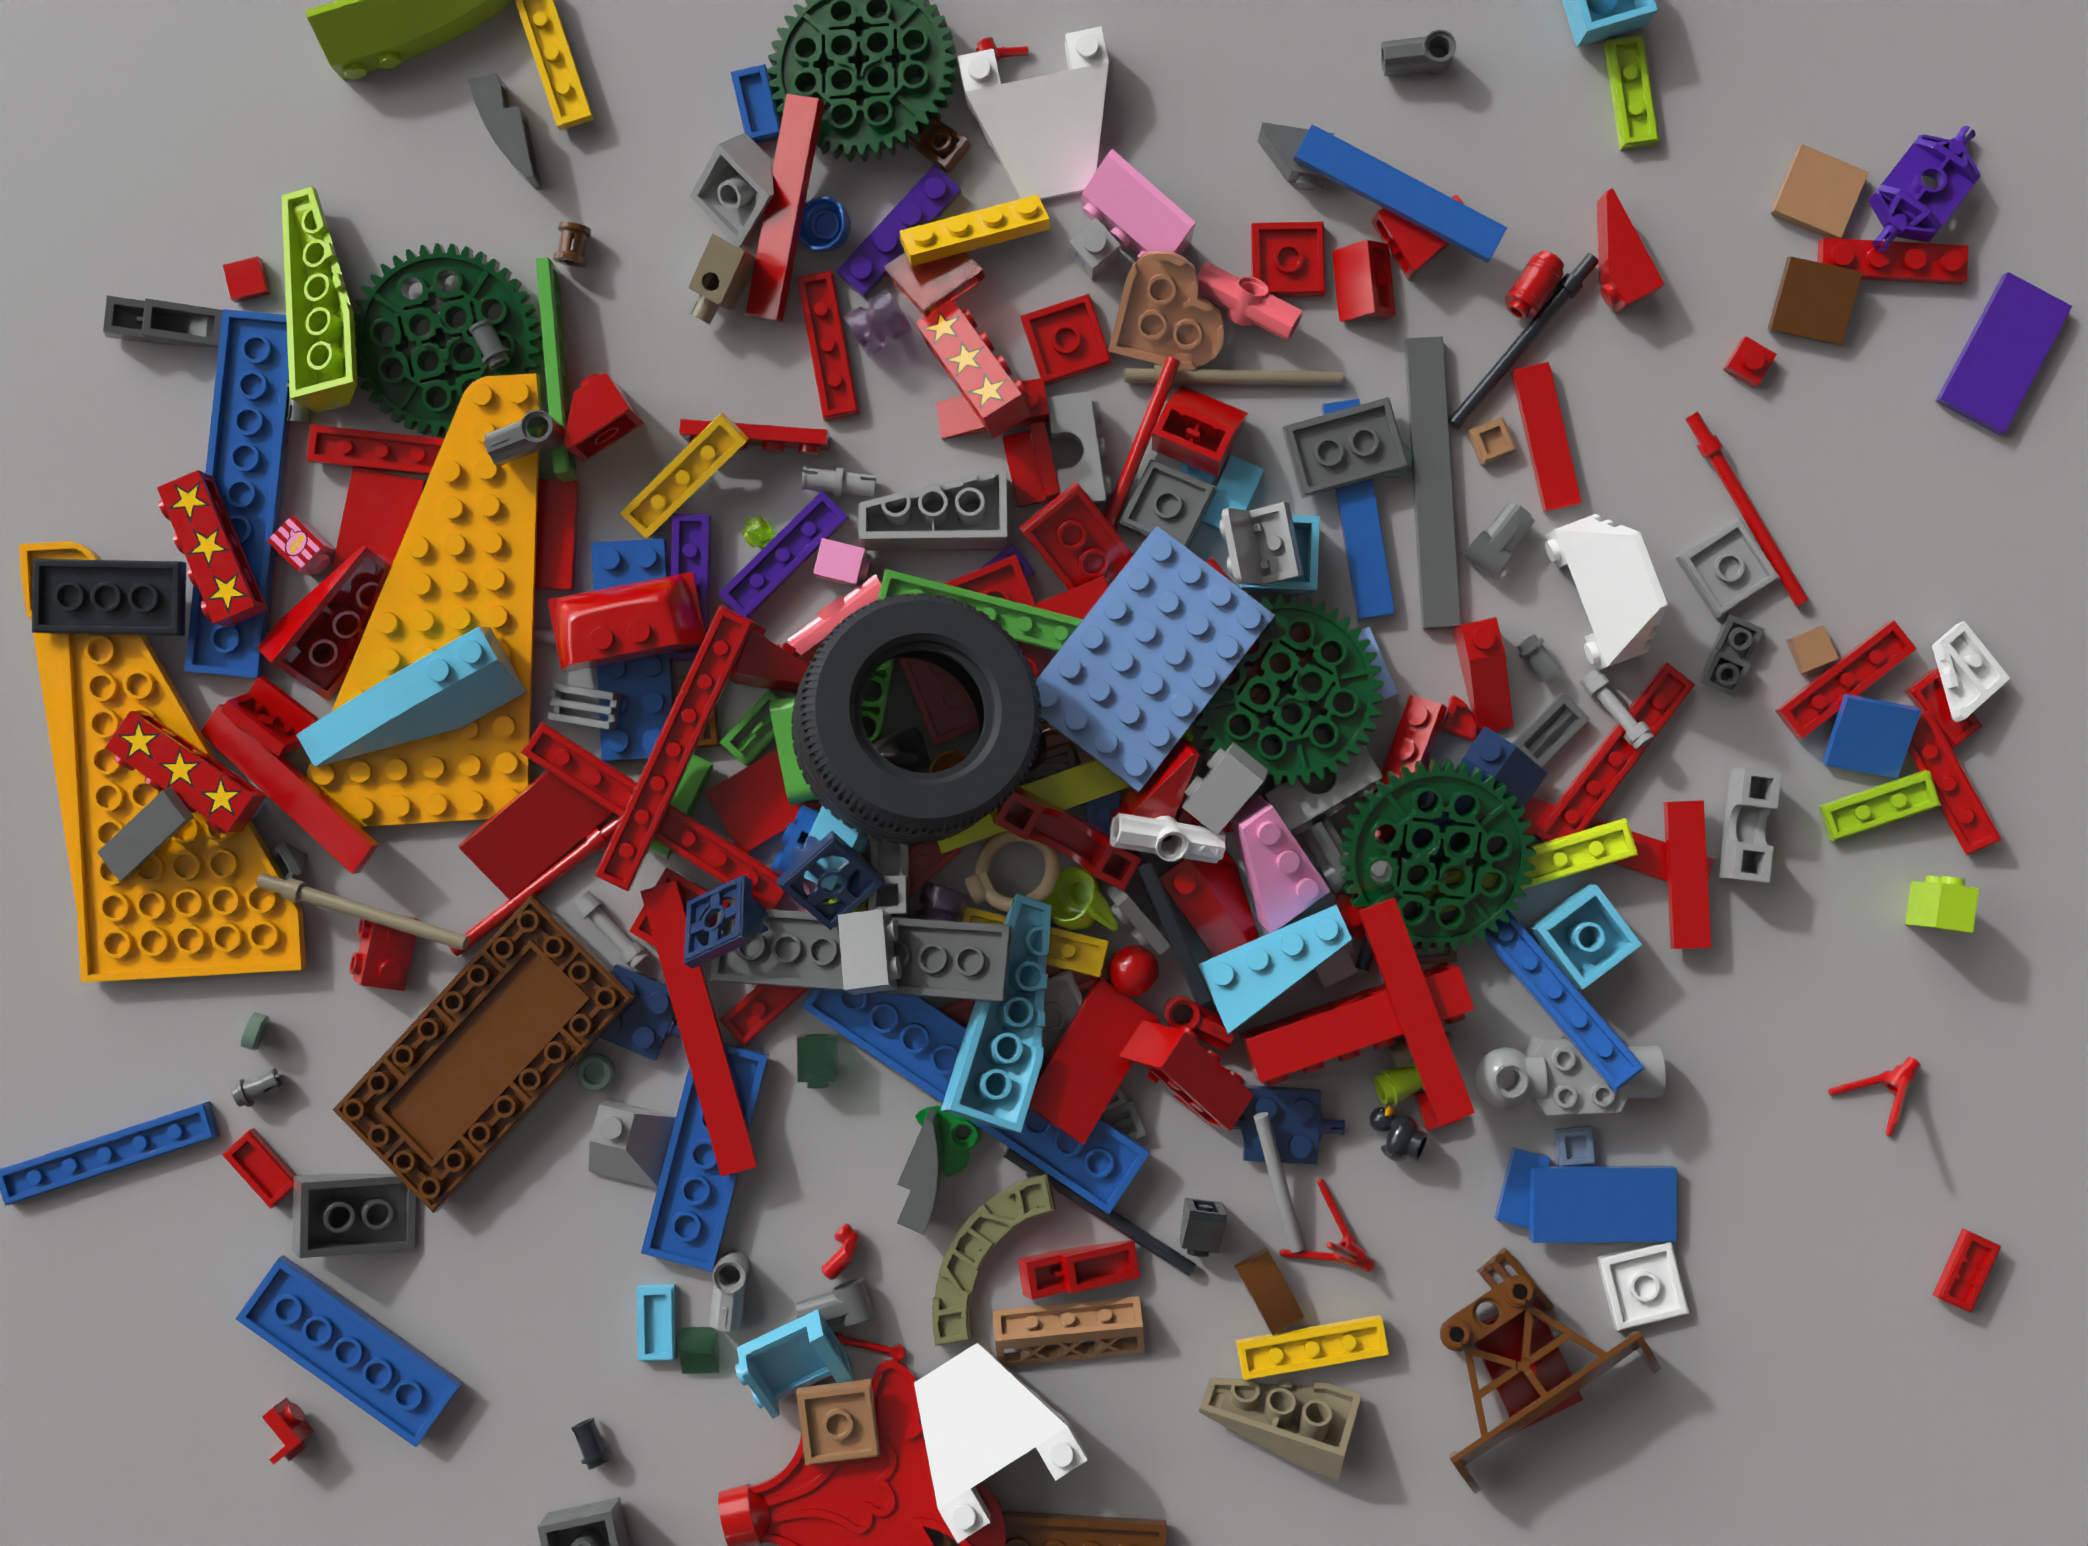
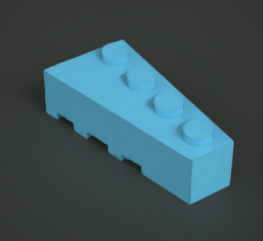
M1334 905L1198 964L1227 1033L1230 1035L1270 1003L1350 944L1352 938L1337 905Z

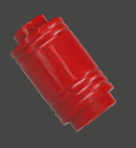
M1541 250L1538 254L1532 255L1505 296V302L1508 305L1507 309L1513 316L1519 319L1536 317L1564 274V263L1557 255L1546 250Z

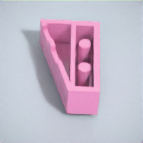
M1261 795L1256 796L1241 807L1230 820L1240 858L1243 860L1248 879L1246 881L1252 893L1257 921L1269 933L1284 926L1330 892V889L1279 814Z

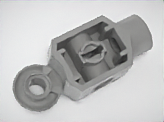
M1565 1035L1532 1036L1525 1049V1054L1517 1049L1503 1047L1494 1049L1483 1056L1476 1067L1475 1083L1477 1091L1484 1101L1497 1108L1509 1109L1517 1107L1529 1099L1535 1109L1545 1115L1620 1113L1627 1099L1662 1097L1666 1088V1068L1659 1046H1627L1645 1069L1614 1093ZM1506 1070H1513L1515 1082L1509 1088H1502L1500 1076Z

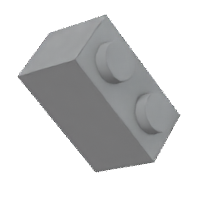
M1234 742L1226 752L1219 748L1207 763V766L1211 768L1203 779L1196 775L1184 791L1187 798L1182 808L1216 835L1221 832L1260 787L1268 772V769Z
M883 909L839 914L838 924L844 991L857 995L897 990V979L901 978L902 969L899 956L894 955L893 941H898L896 919H891V915Z

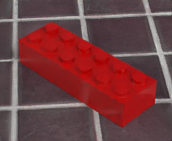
M1446 962L1422 970L1440 1020L1444 1021L1445 1025L1460 1022L1466 1019V1012L1475 1010L1459 966ZM1384 983L1239 1033L1253 1075L1260 1083L1267 1081L1268 1086L1288 1080V1073L1302 1069L1304 1074L1325 1067L1323 1061L1335 1057L1339 1061L1357 1057L1360 1055L1359 1049L1373 1045L1374 1049L1390 1046L1395 1043L1394 1037L1403 1034Z

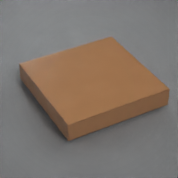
M1801 144L1796 150L1770 214L1826 238H1842L1869 172Z
M872 1379L797 1388L796 1396L805 1466L880 1456Z

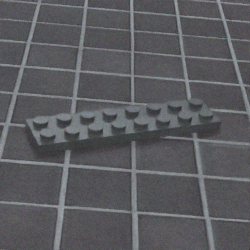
M765 909L769 918L762 922L768 927L767 932L756 935L751 934L750 943L712 960L710 980L714 982L844 991L839 924L832 930H829L809 912ZM721 911L718 912L717 923L721 918ZM735 918L727 922L721 931V938L733 931ZM895 918L898 926V941H893L894 955L899 956L902 976L900 979H897V990L873 993L1005 1003L1012 927L1010 925Z

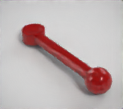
M840 1332L834 1333L841 1345L891 1354L895 1360H901L905 1356V1347L901 1344L890 1347L847 1338Z

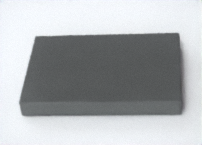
M1389 397L1286 425L1282 428L1302 498L1409 468Z

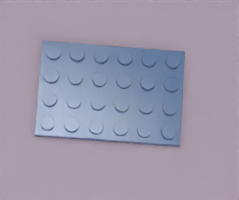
M1156 525L1037 678L1035 684L1038 685L1042 709L1040 716L1045 722L1139 793L1265 630L1275 614Z

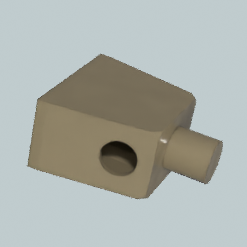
M712 233L689 284V289L700 294L690 314L711 324L719 306L732 310L753 274L756 257ZM720 281L719 287L715 290L716 283Z

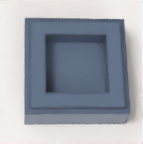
M1578 1126L1553 1129L1557 1166L1596 1164L1593 1127Z

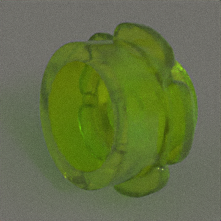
M757 515L752 519L749 517L745 518L744 524L746 527L742 529L743 537L752 548L757 546L763 549L775 537L772 528L761 515Z

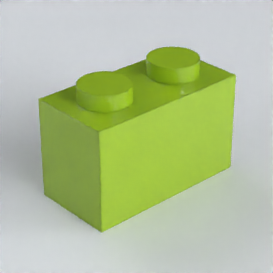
M1926 875L1925 882L1911 881L1905 924L1973 933L1979 888L1965 886L1966 879L1948 876Z

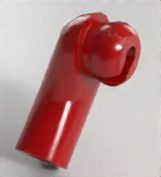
M843 1224L834 1234L835 1239L842 1245L821 1268L825 1277L830 1280L836 1279L853 1262L861 1238L858 1230H853L850 1224Z

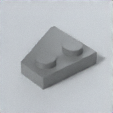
M1097 878L1099 886L1115 903L1110 907L1111 911L1124 925L1129 920L1136 927L1131 934L1143 948L1146 949L1151 945L1161 955L1171 946L1125 891Z

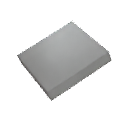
M1740 517L1734 519L1675 558L1715 619L1721 617L1780 578Z

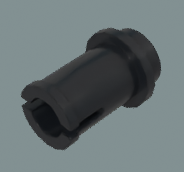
M594 1417L571 1427L584 1457L581 1463L586 1464L588 1470L609 1461L607 1455L610 1452L609 1447H604L595 1425Z

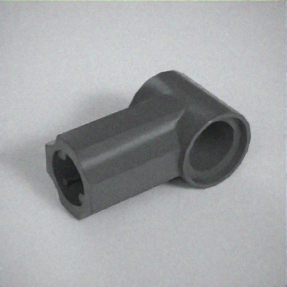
M1435 30L1425 37L1383 41L1381 43V65L1384 76L1426 72L1430 75L1443 74L1448 70L1456 51L1455 38L1446 30ZM1431 48H1440L1445 52L1446 56L1436 58L1432 56L1429 50Z
M537 409L526 413L522 420L484 434V444L493 463L499 467L540 450L547 452L556 450L564 441L565 431L557 420L545 411ZM548 424V432L544 436L537 438L538 429L542 425Z
M1511 501L1503 508L1490 527L1478 535L1463 556L1490 578H1493L1513 554L1511 550L1535 520L1521 505Z
M1325 817L1315 822L1312 827L1301 832L1300 835L1319 864L1318 870L1330 891L1336 895L1344 890V886L1347 883L1351 882L1341 878L1340 872L1349 867L1341 865L1338 861L1339 857L1348 855V853L1340 849L1339 843L1343 841L1328 817Z
M863 1278L847 1281L834 1287L831 1292L797 1302L795 1305L797 1319L818 1309L830 1327L842 1323L844 1326L854 1325L875 1315Z

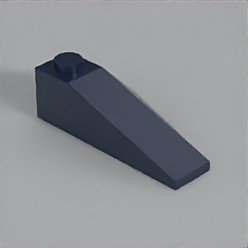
M1487 727L1482 729L1461 760V762H1465L1468 765L1469 773L1475 767H1478L1482 770V778L1489 773L1495 777L1494 786L1502 782L1507 787L1504 795L1512 793L1517 797L1513 806H1526L1548 775L1544 769L1517 746ZM1469 795L1460 796L1455 801V811L1463 812L1467 810L1471 804V797ZM1442 812L1440 818L1430 820L1434 821L1441 828L1443 822H1449L1452 819ZM1418 829L1412 837V842L1414 844L1424 843L1429 837V829ZM1464 832L1453 834L1449 841L1450 847L1458 848L1465 843L1466 834ZM1438 849L1437 854L1430 855L1429 858L1436 863L1437 858L1444 857V854Z

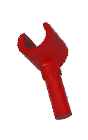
M992 37L978 41V47L976 48V52L994 49L996 62L1000 58L1029 55L1028 46L997 48Z

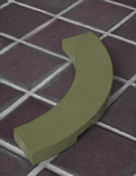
M1048 1173L1029 1177L1000 1191L980 1206L955 1235L940 1266L935 1297L933 1298L932 1324L935 1346L969 1341L973 1338L971 1325L972 1295L977 1276L986 1257L996 1243L1014 1227L1038 1215L1056 1210L1050 1175Z

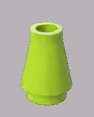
M1415 1066L1381 1070L1380 1075L1373 1079L1376 1093L1384 1105L1390 1103L1397 1105L1423 1087Z

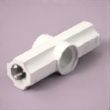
M1118 813L1116 817H1113L1110 826V844L1112 847L1158 854L1162 860L1168 862L1185 858L1217 864L1218 860L1223 858L1226 849V835L1223 830L1216 835L1207 827L1178 823L1170 816H1160L1153 819ZM1173 835L1170 840L1162 842L1165 837Z

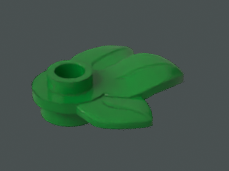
M929 1106L918 1111L915 1117L918 1123L923 1126L930 1108L938 1111L942 1132V1170L944 1175L949 1177L961 1172L969 1163L970 1149L974 1148L980 1141L981 1128L967 1119L941 1111L942 1106ZM960 1126H966L969 1128L970 1133L966 1137H961L956 1133V1129Z

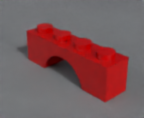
M1018 787L1000 807L990 813L994 824L1025 840L1037 841L1061 852L1084 867L1090 874L1122 891L1125 890L1142 860L1138 851L1112 847L1110 844V834L1021 787Z

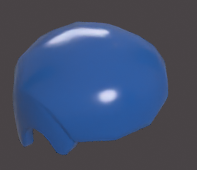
M829 196L812 198L804 207L799 239L809 249L819 253L833 252L844 245L851 233V219L844 205Z

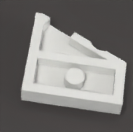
M1965 621L1954 625L1932 645L1951 716L1955 722L1965 720L2010 679Z

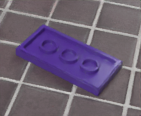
M2010 272L2002 275L1935 401L1997 435L2004 434L2072 306Z

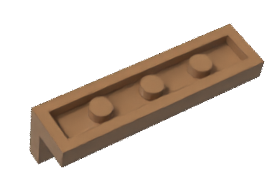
M1140 1296L993 1310L997 1359L1006 1367L1145 1353ZM1136 1336V1340L1118 1341L1120 1338ZM1084 1341H1095V1342H1096L1095 1344H1092V1345H1083V1344H1081V1343L1084 1342ZM1052 1344H1057V1345H1059V1347H1057V1348H1051V1349L1045 1348L1046 1345H1052ZM1011 1348L1023 1349L1020 1352L1005 1353L1004 1349Z

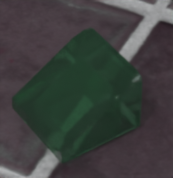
M712 1327L683 1328L678 1345L682 1374L719 1373V1332Z

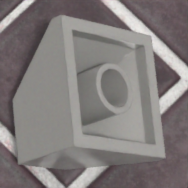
M746 133L721 142L714 150L690 194V197L739 247L745 244L774 195L771 158Z
M610 1099L600 1103L589 1141L588 1171L658 1188L676 1116Z

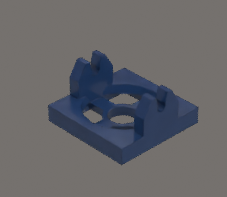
M834 831L827 834L821 841L816 837L808 836L803 849L799 846L795 848L791 857L792 866L777 879L778 886L829 930H832L838 924L839 914L851 913L885 883L884 875ZM829 856L847 859L838 869H825L817 862L819 859ZM858 869L859 876L854 875L851 877V886L847 888L846 878ZM807 870L817 878V887L809 895L806 894L803 887V878ZM830 875H836L843 882L837 890L827 891L821 886L823 879ZM825 897H836L837 899L836 903L831 904L821 903L820 901Z
M742 875L687 901L683 962L691 969L750 943L751 934H762L768 931V927L762 921L768 919L769 915L762 904L752 898L753 881L750 878ZM736 899V904L728 908L723 907V900ZM721 911L719 922L715 926L710 927L711 918ZM735 918L733 931L721 938V931L727 922Z

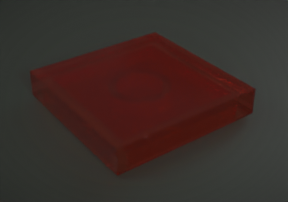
M967 252L911 266L906 253H903L884 266L886 275L925 318L985 279L983 269Z

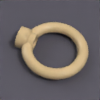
M1009 831L994 835L985 843L977 857L975 874L965 878V883L972 899L977 905L987 901L993 907L1009 912L1014 898L1006 897L997 891L995 883L989 874L990 864L995 854L1002 847L1012 842L1023 841L1037 847L1045 860V873L1041 883L1026 897L1044 902L1054 890L1059 878L1060 861L1057 850L1037 841L1025 840Z

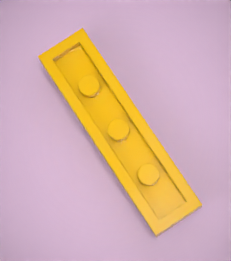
M515 0L556 126L562 131L594 120L555 0Z
M1037 194L900 230V241L911 266L1050 230V218Z
M721 412L620 514L647 539L749 438Z
M966 906L962 922L1003 925L1007 916ZM1050 927L1049 953L1047 954L1046 965L1101 979L1109 941Z
M1381 1315L1279 1332L1274 1336L1266 1334L1235 1340L1243 1380L1389 1355Z

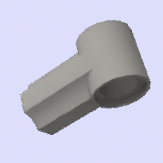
M729 1251L723 1254L712 1274L714 1284L709 1327L717 1331L731 1332L742 1329L750 1263L741 1252ZM727 1265L735 1266L740 1272V1277L736 1279L728 1278L724 1275L722 1268Z

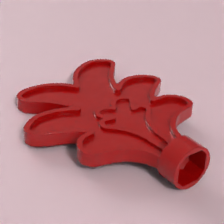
M886 1359L876 1368L872 1387L880 1456L805 1466L801 1435L798 1448L792 1460L778 1474L751 1485L749 1483L720 1491L718 1495L719 1514L727 1546H758L763 1543H773L781 1546H936L927 1528L940 1531L955 1540L937 1507L914 1382L918 1378L906 1364L895 1359ZM982 1481L975 1485L991 1513V1521L958 1544L960 1546H1005L1006 1524L1001 1505L990 1487Z

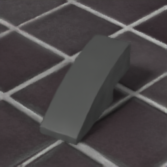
M497 73L468 79L475 105L495 144L518 173L534 189L542 188L528 118L519 106L510 107L506 85Z
M107 295L103 332L107 338L179 346L219 347L223 310L148 298L142 301Z
M930 1108L897 1183V1185L911 1190L897 1224L924 1235L933 1213L942 1176V1132L938 1111Z

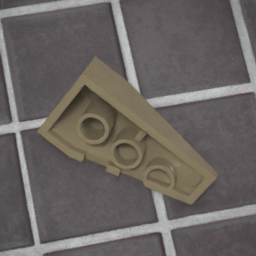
M1210 1378L1199 1413L1304 1469L1339 1480L1362 1394L1327 1382H1313V1386L1292 1385L1291 1381L1280 1380L1279 1384H1258L1253 1379Z

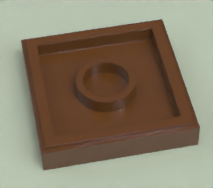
M1792 256L1787 257L1767 330L1842 345L1863 272Z

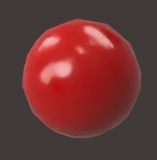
M1133 944L1124 946L1114 953L1108 965L1109 979L1113 986L1123 994L1140 996L1150 989L1158 979V961L1151 951L1142 946Z

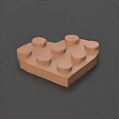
M1165 250L1149 251L1140 256L1132 265L1125 281L1108 349L1109 352L1159 365H1164L1167 356L1181 361L1178 370H1195L1197 367L1206 365L1210 360L1217 357L1224 341L1225 326L1222 320V313L1211 302L1198 296L1199 281L1196 275V268L1191 262L1173 251Z

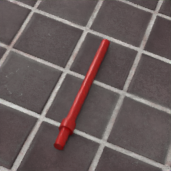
M1167 356L1104 515L1116 532L1119 529L1116 524L1181 363L1180 360Z
M1698 411L1685 418L1699 442L1697 448L1702 457H1708L1765 556L1779 575V580L1795 607L1808 601L1809 598L1722 453L1721 448L1723 445L1716 434L1712 436Z
M617 816L602 829L597 827L586 835L587 840L528 884L512 899L507 900L463 935L469 936V944L465 950L449 946L451 952L457 957L511 917L530 895L537 897L594 852L600 853L606 849L621 817Z

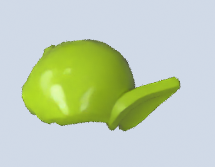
M1068 867L1060 871L1054 890L1043 902L1051 905V920L1057 926L1070 930L1088 928L1094 921H1097L1110 930L1117 931L1118 924L1110 911L1107 901L1102 896L1097 877L1090 874L1085 868Z

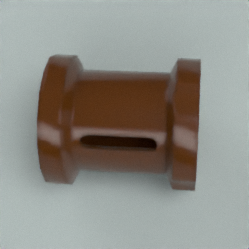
M559 222L560 242L558 252L554 253L553 260L566 266L585 267L587 260L584 258L586 239L591 236L592 230L585 225L574 222ZM572 239H574L573 249L570 250Z

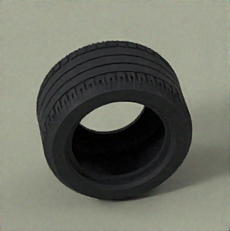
M914 593L901 594L900 597L898 595L886 597L884 600L880 599L870 603L869 606L865 605L843 619L830 632V635H827L817 649L798 687L793 705L794 710L792 711L791 723L793 726L791 727L792 740H794V754L798 756L796 761L799 769L803 770L802 776L806 784H810L811 787L809 789L815 798L818 797L820 799L819 803L826 810L829 809L831 811L830 814L838 821L841 819L843 821L842 824L850 829L855 828L856 832L865 836L871 835L872 839L879 841L885 839L887 843L898 844L901 842L904 845H914L915 843L937 842L946 839V837L955 836L978 823L1000 807L1019 787L1032 765L1031 762L1034 760L1037 752L1036 747L1039 745L1041 735L1039 731L1042 725L1040 693L1038 685L1035 684L1037 681L1034 672L1030 670L1031 665L1026 655L1023 656L1022 654L1023 650L1017 642L1013 641L1014 638L1008 631H1004L996 620H991L990 616L983 611H978L976 607L967 603L963 604L960 600L954 598L947 599L946 596L936 594L930 596V594L917 593L914 595ZM896 658L924 660L943 668L962 684L973 701L979 721V740L971 753L963 761L943 771L917 773L895 766L881 756L874 748L863 726L861 703L870 677L883 663Z

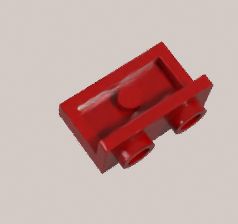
M264 676L256 678L248 693L227 700L220 711L231 720L236 728L247 732L260 742L264 750L278 757L303 747L296 735L318 721L315 715Z
M405 916V917H408V918H411V919L420 921V919H418V918ZM360 919L357 931L358 938H361L358 953H353L349 967L350 974H353V980L362 986L405 991L417 936Z

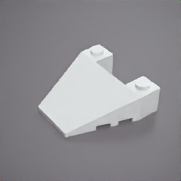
M1101 26L1065 34V53L1069 67L1067 71L1001 84L994 49L958 56L959 72L966 106L972 117L977 121L986 141L994 150L1001 162L1002 168L1021 199L1038 194L1042 201L1081 193L1097 171L1109 65Z
M1594 514L1554 529L1546 534L1548 541L1545 542V549L1549 559L1552 562L1556 561L1558 569L1567 565L1570 569L1594 632L1584 636L1587 642L1584 644V651L1588 661L1591 664H1595L1599 670L1648 652L1650 645L1647 641L1654 639L1656 635L1655 630L1652 628L1660 625L1668 604L1641 533L1624 525L1614 527L1613 521L1609 519L1600 522V516Z
M978 1342L914 1382L937 1507L957 1543L991 1521V1513L975 1485L1036 1447L1055 1481L1088 1460L1087 1453L1069 1422Z

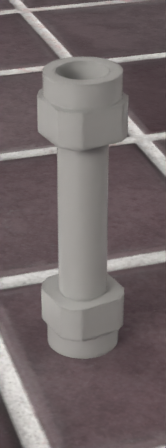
M1598 669L1591 671L1580 681L1590 698L1596 696L1626 731L1624 738L1636 750H1639L1654 738L1645 722L1641 721L1638 723L1607 687L1610 681Z
M590 891L585 892L572 906L583 919L590 918L621 952L619 958L633 970L649 954L638 941L632 943L600 908L602 903Z

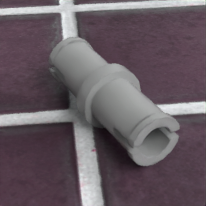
M803 467L801 490L833 492L836 497H841L842 494L868 496L870 498L875 496L876 474L844 472V468L839 467L836 468V471Z

